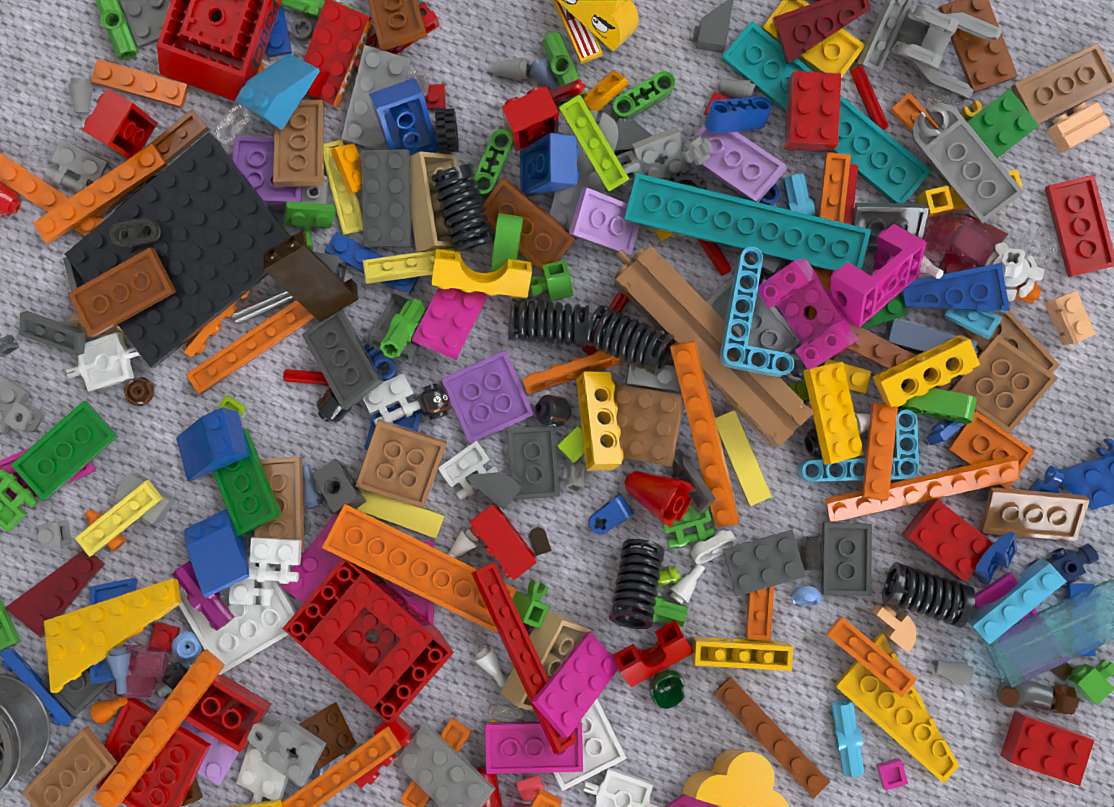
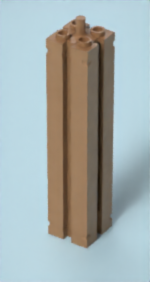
M652 246L646 250L642 247L633 256V259L622 249L615 255L624 264L614 277L616 279L614 283L616 289L628 298V301L657 331H664L665 336L668 334L674 335V344L696 340L705 380L771 447H780L814 413L780 377L728 368L721 364L719 353L725 321L663 257L658 255V252ZM731 328L732 335L734 337L740 338V336ZM729 349L727 351V358L732 362H736L738 358L737 353ZM752 355V364L757 367L761 365L759 355Z

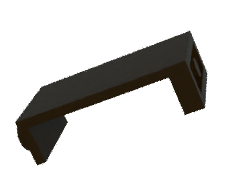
M304 230L296 235H291L286 241L276 247L269 248L263 254L264 271L319 322L358 300L357 284L352 279L343 282L307 246V236Z

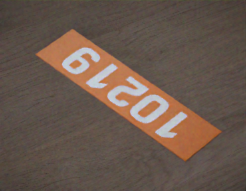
M369 21L365 26L333 104L338 109L356 70L354 62L361 58L364 45H366L373 29V25Z

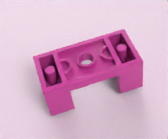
M893 224L886 231L883 230L877 237L878 250L873 258L875 262L872 275L865 273L848 262L832 273L829 294L849 323L860 328L919 276L926 241Z
M806 258L793 261L758 286L757 292L768 308L778 307L802 344L795 351L808 370L820 365L859 340ZM808 306H813L817 311L814 319H809L805 314Z

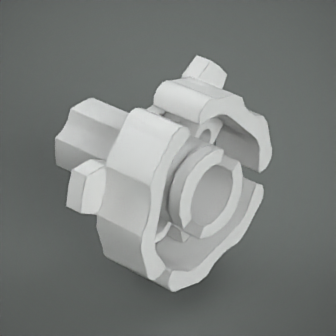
M1005 242L995 245V253L985 261L984 266L1002 264L1007 297L1009 301H1013L1017 290L1014 288L1028 280V283L1019 290V296L1022 298L1026 297L1033 289L1035 280H1042L1044 269L1037 267L1034 257L1028 256L1025 259L1024 250L1009 248Z

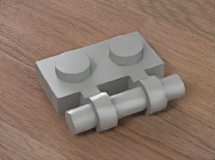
M60 139L51 161L59 164L60 167L58 171L48 167L45 171V176L52 178L53 182L59 185L64 184L74 189V192L78 193L87 187L89 179L95 182L102 177L109 161L65 139ZM68 170L80 174L79 181L67 176Z

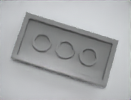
M364 45L341 137L342 140L376 150H388L369 94L406 81L411 59Z
M428 723L421 726L395 761L440 807H482L496 789Z

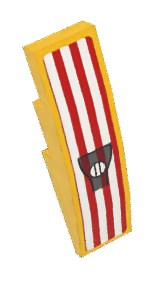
M551 0L570 44L574 47L580 64L601 57L603 52L596 36L557 0Z

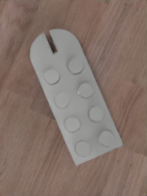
M935 104L926 108V112L939 126L937 129L926 119V114L923 111L916 118L912 131L916 144L982 224L1024 193L1017 182L954 107L948 104Z
M590 111L596 121L598 111ZM602 112L599 128L615 153L619 136L618 127L612 117ZM571 130L570 135L575 136ZM578 140L577 169L579 170L577 185L566 190L556 191L550 215L568 230L571 227L582 187H587L602 194L605 191L604 184Z
M734 274L705 300L724 321L726 320ZM741 278V287L750 289L749 280ZM757 292L748 345L789 354L793 358L794 364L803 373V370L807 368L795 351L802 344L784 317L775 307L768 308ZM736 302V310L739 313H745V304ZM732 326V329L741 337V329L738 326ZM777 359L775 362L776 368L779 371H784V361ZM794 369L780 377L786 384L804 381L803 377L797 374Z

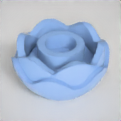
M802 586L797 587L793 591L791 599H793V604L798 602L802 606L807 604L817 606L822 601V596L815 587Z
M183 631L172 641L173 654L183 661L195 659L203 649L194 632Z

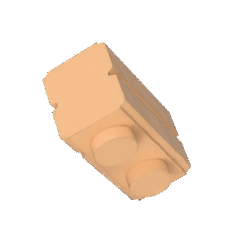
M1095 101L1090 105L1084 102L1072 109L1074 114L1069 117L1065 113L1052 121L1054 125L1048 128L1047 131L1060 153L1110 126V122L1106 115L1103 114V110L1098 102Z
M1077 290L1044 303L1057 333L1061 334L1059 337L1063 345L1074 344L1096 334Z

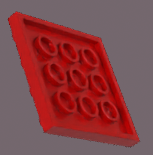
M133 696L127 698V704L122 707L104 745L118 764L158 712ZM180 725L122 803L127 807H181L211 744ZM116 766L96 786L97 788H101Z

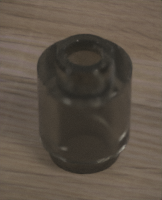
M807 535L803 536V540H799V554L804 570H821V564H824L823 541L818 540V536Z

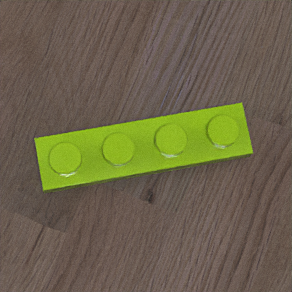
M580 94L561 105L559 110L573 134L577 136L579 144L606 190L610 192L628 181L629 177Z

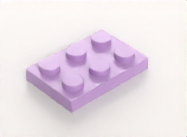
M582 187L569 234L616 252L622 249L627 255H631L640 225L624 221L628 207L627 203L587 187Z

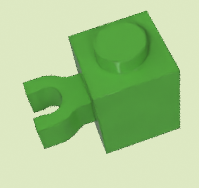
M566 260L542 265L544 276L531 277L530 288L532 296L539 295L544 291H548L550 301L574 296Z
M532 579L528 584L527 595L516 591L512 600L522 622L540 629L550 607L540 600L547 593L549 587Z
M1104 659L1096 668L1084 663L1083 665L1076 666L1071 672L1072 676L1068 678L1070 683L1087 701L1098 705L1114 690L1113 686L1106 680L1114 675V664L1112 662L1108 663Z

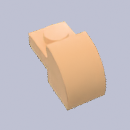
M876 604L871 613L889 626L884 635L909 653L916 641V627L912 619L902 612L895 618L897 613L887 605L881 607Z

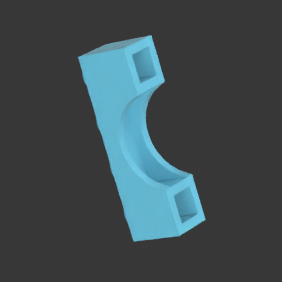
M1040 558L1022 573L1020 581L1009 593L995 602L981 606L971 615L968 622L990 645L1067 581L1049 562Z

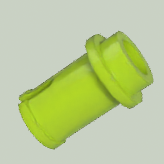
M669 565L668 569L660 572L659 588L672 582L676 584L677 580L681 579L676 566L671 567Z

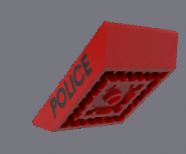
M171 0L157 43L160 75L236 102L235 100L246 82L258 74L282 0ZM221 11V20L214 23L212 21L213 13Z
M344 558L340 560L282 628L390 726L454 653L441 631L432 625L422 614L417 612L414 607L409 605L404 598L389 587L377 574ZM369 630H375L378 633L379 639L377 642H372L368 639L367 632Z

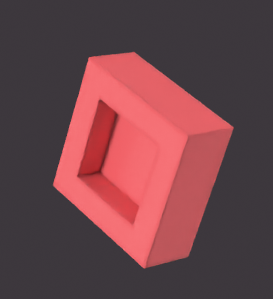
M540 775L529 776L517 782L518 791L524 802L534 799L540 788L545 790Z

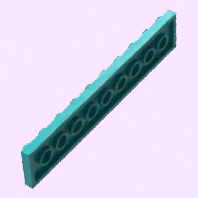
M753 21L721 57V60L745 80H751V83L756 84L755 88L784 113H786L787 81L792 72H813L797 58L786 65L781 45ZM842 95L840 96L838 145L832 153L851 155L850 164L858 165V175L892 203H905L931 173V170Z
M639 173L635 175L624 219L626 222L741 250L747 247H756L762 252V255L790 262L806 258L811 267L831 272L840 269L847 262L861 270L871 233L870 229Z

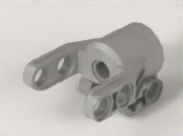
M917 5L915 10L908 9L890 52L910 60V65L925 83L937 86L952 94H960L962 98L970 99L974 90L967 83L936 71L943 59L942 56L951 36L958 28L982 39L998 40L1003 30L963 12L943 14L922 5Z

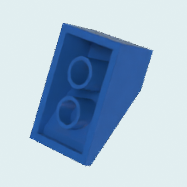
M414 78L369 94L389 150L408 149L410 150V156L418 152H439L423 92Z
M549 133L520 150V190L527 196H534L566 190L577 185L579 170L577 169V156L579 153L577 136Z
M222 407L200 417L176 437L188 482L250 456L239 413Z
M227 509L184 529L186 548L202 595L205 598L250 577L244 536H237Z

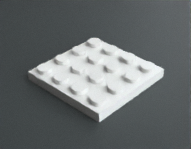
M251 546L246 549V555H250ZM272 580L271 588H274V595L271 596L270 606H261V596L256 595V603L254 605L229 604L230 586L219 591L221 600L235 618L218 631L214 629L202 612L195 610L187 600L188 594L182 587L179 588L181 604L179 606L204 650L208 649L225 664L219 675L288 635L282 628L296 613V610L284 589L280 586L279 581ZM257 581V587H262V582Z

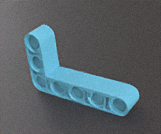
M747 247L738 255L736 260L719 360L722 365L728 368L781 377L790 373L794 368V360L789 354L748 346L763 255L758 248ZM751 255L755 260L754 265L747 264L744 256ZM741 278L749 280L750 289L741 287ZM736 302L745 304V313H739L736 310ZM732 326H738L741 329L742 335L740 338L732 335ZM729 349L737 353L738 358L736 362H732L727 358V351ZM753 354H757L761 358V365L759 367L754 366L751 362ZM777 359L784 361V371H779L776 368L775 362Z
M910 410L897 411L891 479H911L919 472L917 417ZM902 414L907 419L904 427L899 424V417ZM903 438L908 443L904 451L900 448V441ZM852 458L835 463L838 466V473L835 476L829 473V467L832 464L824 465L823 459L804 460L799 464L797 471L800 478L813 482L864 480L866 458ZM903 462H906L909 467L906 474H903L900 469ZM856 463H859L862 467V471L858 476L853 472V466ZM809 464H812L815 468V473L811 477H808L805 473V469Z

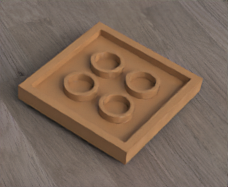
M996 334L977 356L980 365L973 368L972 372L962 375L950 391L975 397L977 399L975 409L1010 434L1058 377Z
M616 384L614 402L618 407L616 419L621 431L619 443L620 448L623 450V458L672 467L684 407L683 396Z
M378 419L355 487L424 508L447 441Z

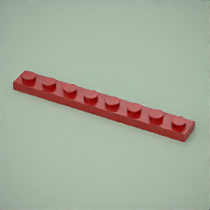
M495 561L473 571L471 573L553 753L559 754L577 742L573 731L568 738H562L532 703V700L549 678Z

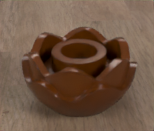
M134 377L126 383L124 394L130 404L143 406L152 400L154 386L145 377Z

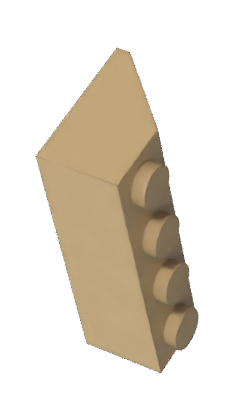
M418 152L410 156L411 218L417 252L453 248L451 243L452 237L448 234L450 228H447L445 225L447 220L443 218L442 214L444 211L440 209L441 202L437 200L439 192L434 190L436 182H433L430 177L443 170L458 166L456 155Z
M548 609L540 629L534 627L529 636L549 679L584 634L592 631ZM513 667L501 694L518 708L534 711Z

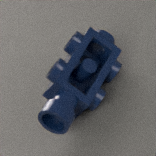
M1089 543L1079 547L1077 552L1058 548L1050 553L1052 557L1046 560L1067 581L1066 584L1078 581L1080 579L1079 576L1086 573L1083 567L1084 564L1090 565L1099 560L1096 550ZM1039 559L1030 562L1029 565H1033ZM1070 564L1072 568L1068 570L1067 567Z

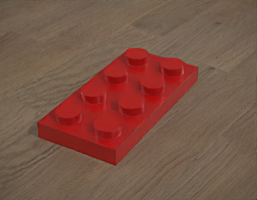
M325 0L304 58V62L317 67L320 72L306 94L323 100L330 105L334 104L368 21L371 22L372 17L336 1Z
M1089 175L1046 186L1045 191L1067 276L1072 277L1114 267V249L1095 176Z

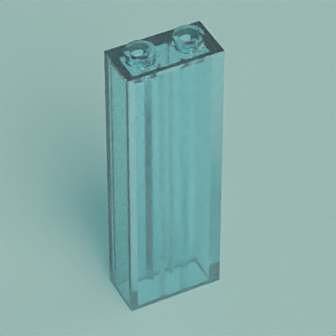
M1114 579L1102 582L1018 621L990 645L982 638L1001 681L1010 687H1014L1113 641Z

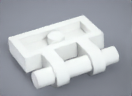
M404 373L383 382L362 398L370 416L378 412L381 414V417L373 420L375 426L378 419L393 423V421L403 416L407 418L413 415L414 411L420 409L417 400L409 404L406 401L413 397L414 393ZM398 403L401 406L392 412L387 411V408Z
M475 441L438 467V470L450 487L457 483L461 484L463 488L456 493L461 501L467 496L471 497L476 494L478 489L468 482L467 476L476 470L479 474L499 472L495 466L488 471L484 468L483 465L490 461V458L478 441Z
M251 538L250 562L259 563V569H250V577L248 578L265 583L267 580L279 581L282 584H288L289 581L298 582L299 572H290L291 565H299L301 562L302 540ZM269 564H281V570L269 571Z
M247 555L249 570H258V563L250 562V555ZM269 564V571H275L273 564ZM246 578L230 586L229 604L254 605L256 603V595L261 596V606H270L271 596L274 595V588H271L272 580H267L266 583L262 582V587H257L256 579Z

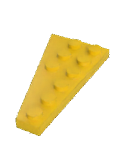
M172 578L44 621L50 691L58 693L64 688L63 686L66 683L76 680L82 675L84 670L105 659V655L110 653L111 648L123 646L126 643L125 641L131 636L138 635L149 623L159 620L181 604L178 580Z
M880 632L872 642L899 663V659L895 652L892 651L884 633ZM857 660L853 662L834 684L942 783H945L960 766L938 731L934 720L926 710V706L914 685L910 687L903 697H900Z

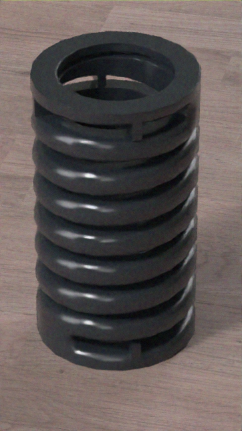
M471 164L452 167L430 177L433 182H436L434 190L439 192L437 200L441 202L440 209L444 211L442 215L447 220L445 222L446 227L450 228L448 234L452 237L451 243L455 252L472 249L495 240L492 233L489 234L488 230L491 229L489 223L477 225L488 220L486 214L469 218L485 212L483 205L464 210L481 204L482 198L475 197L461 201L478 195L480 193L479 189L472 188L456 193L477 185L475 179L468 180L469 177L474 175Z
M512 298L508 340L515 341L520 339L522 342H525L529 339L531 343H534L538 339V342L543 344L547 339V343L552 345L556 339V344L562 345L565 339L566 346H571L573 343L576 347L585 348L584 336L588 325L589 305L581 307V305L576 304L572 312L570 303H566L563 308L561 302H557L554 307L551 301H548L545 306L544 302L539 300L535 311V301L529 300L525 316L526 299L518 301Z
M601 305L595 310L587 325L584 343L590 347L595 346L596 350L604 351L608 355L612 354L613 357L620 358L621 361L629 362L630 365H636L639 369H645L646 372L657 376L664 368L670 356V347L674 344V335L668 334L665 336V332L662 330L656 332L653 326L647 327L646 323L639 324L638 320H631L627 315L623 317L622 313H615L613 309ZM597 319H600L595 329V333L592 336L594 325Z
M628 539L622 543L621 561L618 564L619 570L615 580L616 587L614 588V596L612 597V605L609 612V619L613 623L631 629H648L652 627L655 613L653 607L656 605L655 598L658 595L656 589L659 588L658 580L661 577V563L665 553V549L661 545L644 539ZM644 546L652 548L654 551L646 549Z
M895 562L888 571L882 590V600L886 604L898 605L901 609L907 608L910 612L916 611L919 615L925 614L928 618L933 617L937 621L943 620L946 624L962 628L966 625L973 612L975 590L971 586L957 583L944 577L940 578L938 575H932L929 572H923L920 569H913L911 566ZM891 581H893V585H892L891 592H890V591H889L890 583H891Z

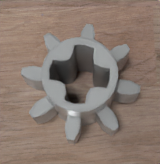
M697 135L684 143L686 150L682 151L686 162H693L697 166L710 159L709 151L713 147L709 139H702L700 135Z
M572 463L569 465V468L564 467L561 483H566V489L571 492H582L584 487H589L591 472H586V466L583 464Z

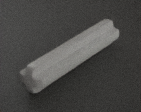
M284 289L234 311L232 317L235 323L241 324L296 299Z

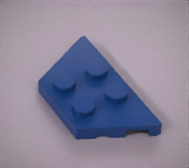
M1114 453L1060 469L1059 473L1065 476L1060 484L1072 494L1086 495L1090 500L1088 507L1091 510L1114 504Z

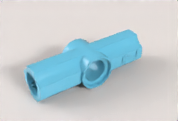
M795 174L784 178L783 184L788 202L786 209L815 216V206L812 199L808 196L804 174Z
M851 700L835 701L831 703L835 726L833 734H836L837 742L834 743L837 751H839L842 774L844 777H859L865 774L860 749L863 746L860 729L856 724L853 702Z

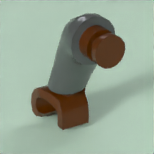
M1010 678L1003 681L997 689L999 702L1009 708L1025 705L1045 710L1050 709V712L1072 715L1075 713L1076 708H1078L1080 699L1077 697L1074 687L1056 684L1053 691L1052 687L1018 678Z

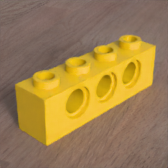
M958 335L873 376V379L883 402L890 407H898L904 405L908 399L914 396L925 395L929 392V389L935 386L949 383L952 378L958 375H966L972 372L973 368L979 366L980 363L971 340ZM952 357L951 364L946 367V361ZM930 368L929 375L924 378L923 374L925 370ZM905 379H908L907 386L901 388L902 382Z
M583 372L576 379L586 471L614 470L623 461V450L620 448L619 443L621 431L616 419L618 407L614 402L613 396L615 384L611 380V372ZM595 395L600 397L601 402L595 398ZM597 417L603 420L604 425L598 421ZM600 440L606 443L607 448L602 446Z
M693 636L692 650L694 653L691 660L695 666L792 671L793 646L787 641Z

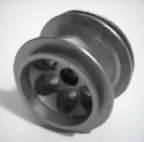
M0 674L1 792L13 779L28 774L41 762L49 746L51 727L46 707L37 693L21 680Z

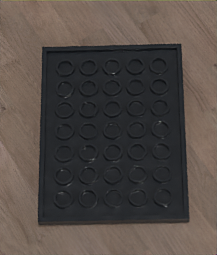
M208 132L64 255L87 283L148 248L155 249L176 292L117 324L149 367L155 368L269 275L264 271L263 254L269 248L276 247L286 241L290 235L214 135Z

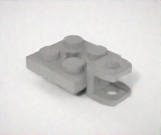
M677 127L633 143V151L630 150L616 156L620 164L627 162L626 165L622 166L626 174H633L628 181L623 183L625 187L633 186L636 173L665 179L673 174H677L679 171L687 170L685 158L682 154L681 136ZM659 154L664 156L661 160L655 161L658 159Z
M0 374V432L7 434L11 427L17 430L35 432L44 418L43 413L26 403L31 392ZM34 416V422L29 424V420Z
M269 715L265 716L262 722L255 723L247 737L249 743L262 753L266 751L262 761L301 787L307 782L327 744L288 717L281 722ZM256 732L262 738V740L257 738ZM295 747L297 749L296 754L298 755V757H294L290 753V749Z

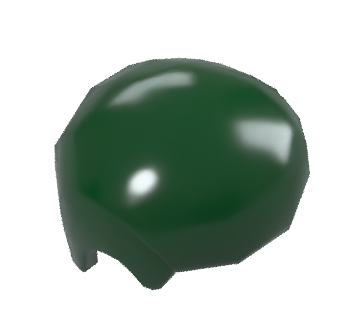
M664 670L655 674L650 681L649 693L653 702L659 708L669 709L677 706L685 698L683 691L685 683L678 672ZM668 686L671 687L668 691L664 690Z

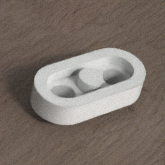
M719 531L713 538L695 544L691 551V556L696 564L706 563L723 554L722 549L736 545L737 539L732 531Z

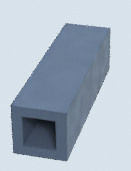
M892 319L887 323L884 339L904 350L921 354L957 335ZM970 339L977 355V341Z

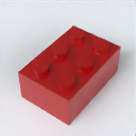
M792 72L787 81L784 150L832 152L837 147L842 73Z
M547 86L543 88L535 87L529 90L527 95L519 99L518 97L510 98L502 106L504 126L511 135L516 152L549 133H558L559 112Z
M107 88L99 96L93 113L86 118L82 131L114 152L130 159L143 150L158 122L133 102Z
M938 499L928 500L901 534L902 537L954 578L967 582L976 570L975 568L979 560L989 547L994 544Z
M495 502L470 521L472 525L469 528L477 539L482 538L486 543L485 551L492 559L495 557L500 562L499 569L506 578L511 577L514 581L537 563V556Z
M218 674L184 720L240 753L249 744L247 737L253 725L257 722H262L272 703L227 676Z
M1014 710L1000 756L1015 765L1080 786L1095 740L1081 732Z

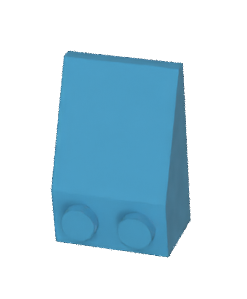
M287 54L249 79L240 90L235 101L254 116L282 131L320 70Z

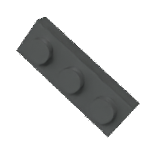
M29 311L20 313L19 335L77 356L84 354L86 331Z

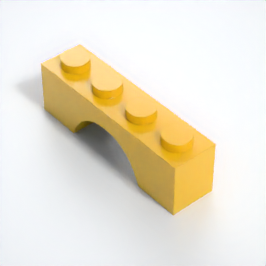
M1018 169L1008 171L1023 190ZM949 186L926 190L916 197L917 204L928 205L927 218L969 209L955 190Z
M436 249L432 285L440 289L456 288L464 292L479 291L491 296L501 294L508 295L514 299L527 298L532 275L531 262L507 259L498 270L490 273H479L465 265L460 252Z

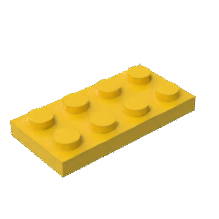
M783 0L762 29L780 44L773 18L810 4L804 0ZM841 28L798 58L817 72L842 73V78L865 45Z
M843 362L803 370L811 408L814 412L813 417L824 465L864 455Z

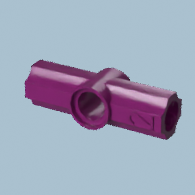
M191 561L180 566L172 574L188 594L187 600L195 610L202 612L216 631L235 618L221 600L220 592L207 598L202 595Z

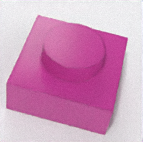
M899 758L876 764L881 784L885 791L908 784L902 761Z

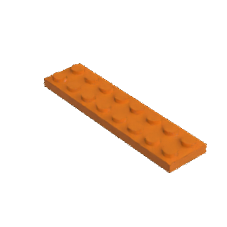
M344 504L322 546L323 549L496 632L495 624L471 574L477 568ZM505 583L511 598H513L517 589Z

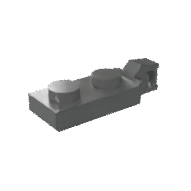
M678 449L674 455L672 466L674 474L672 477L691 484L693 491L689 490L688 496L692 498L691 504L696 512L700 514L705 512L716 498L689 459Z

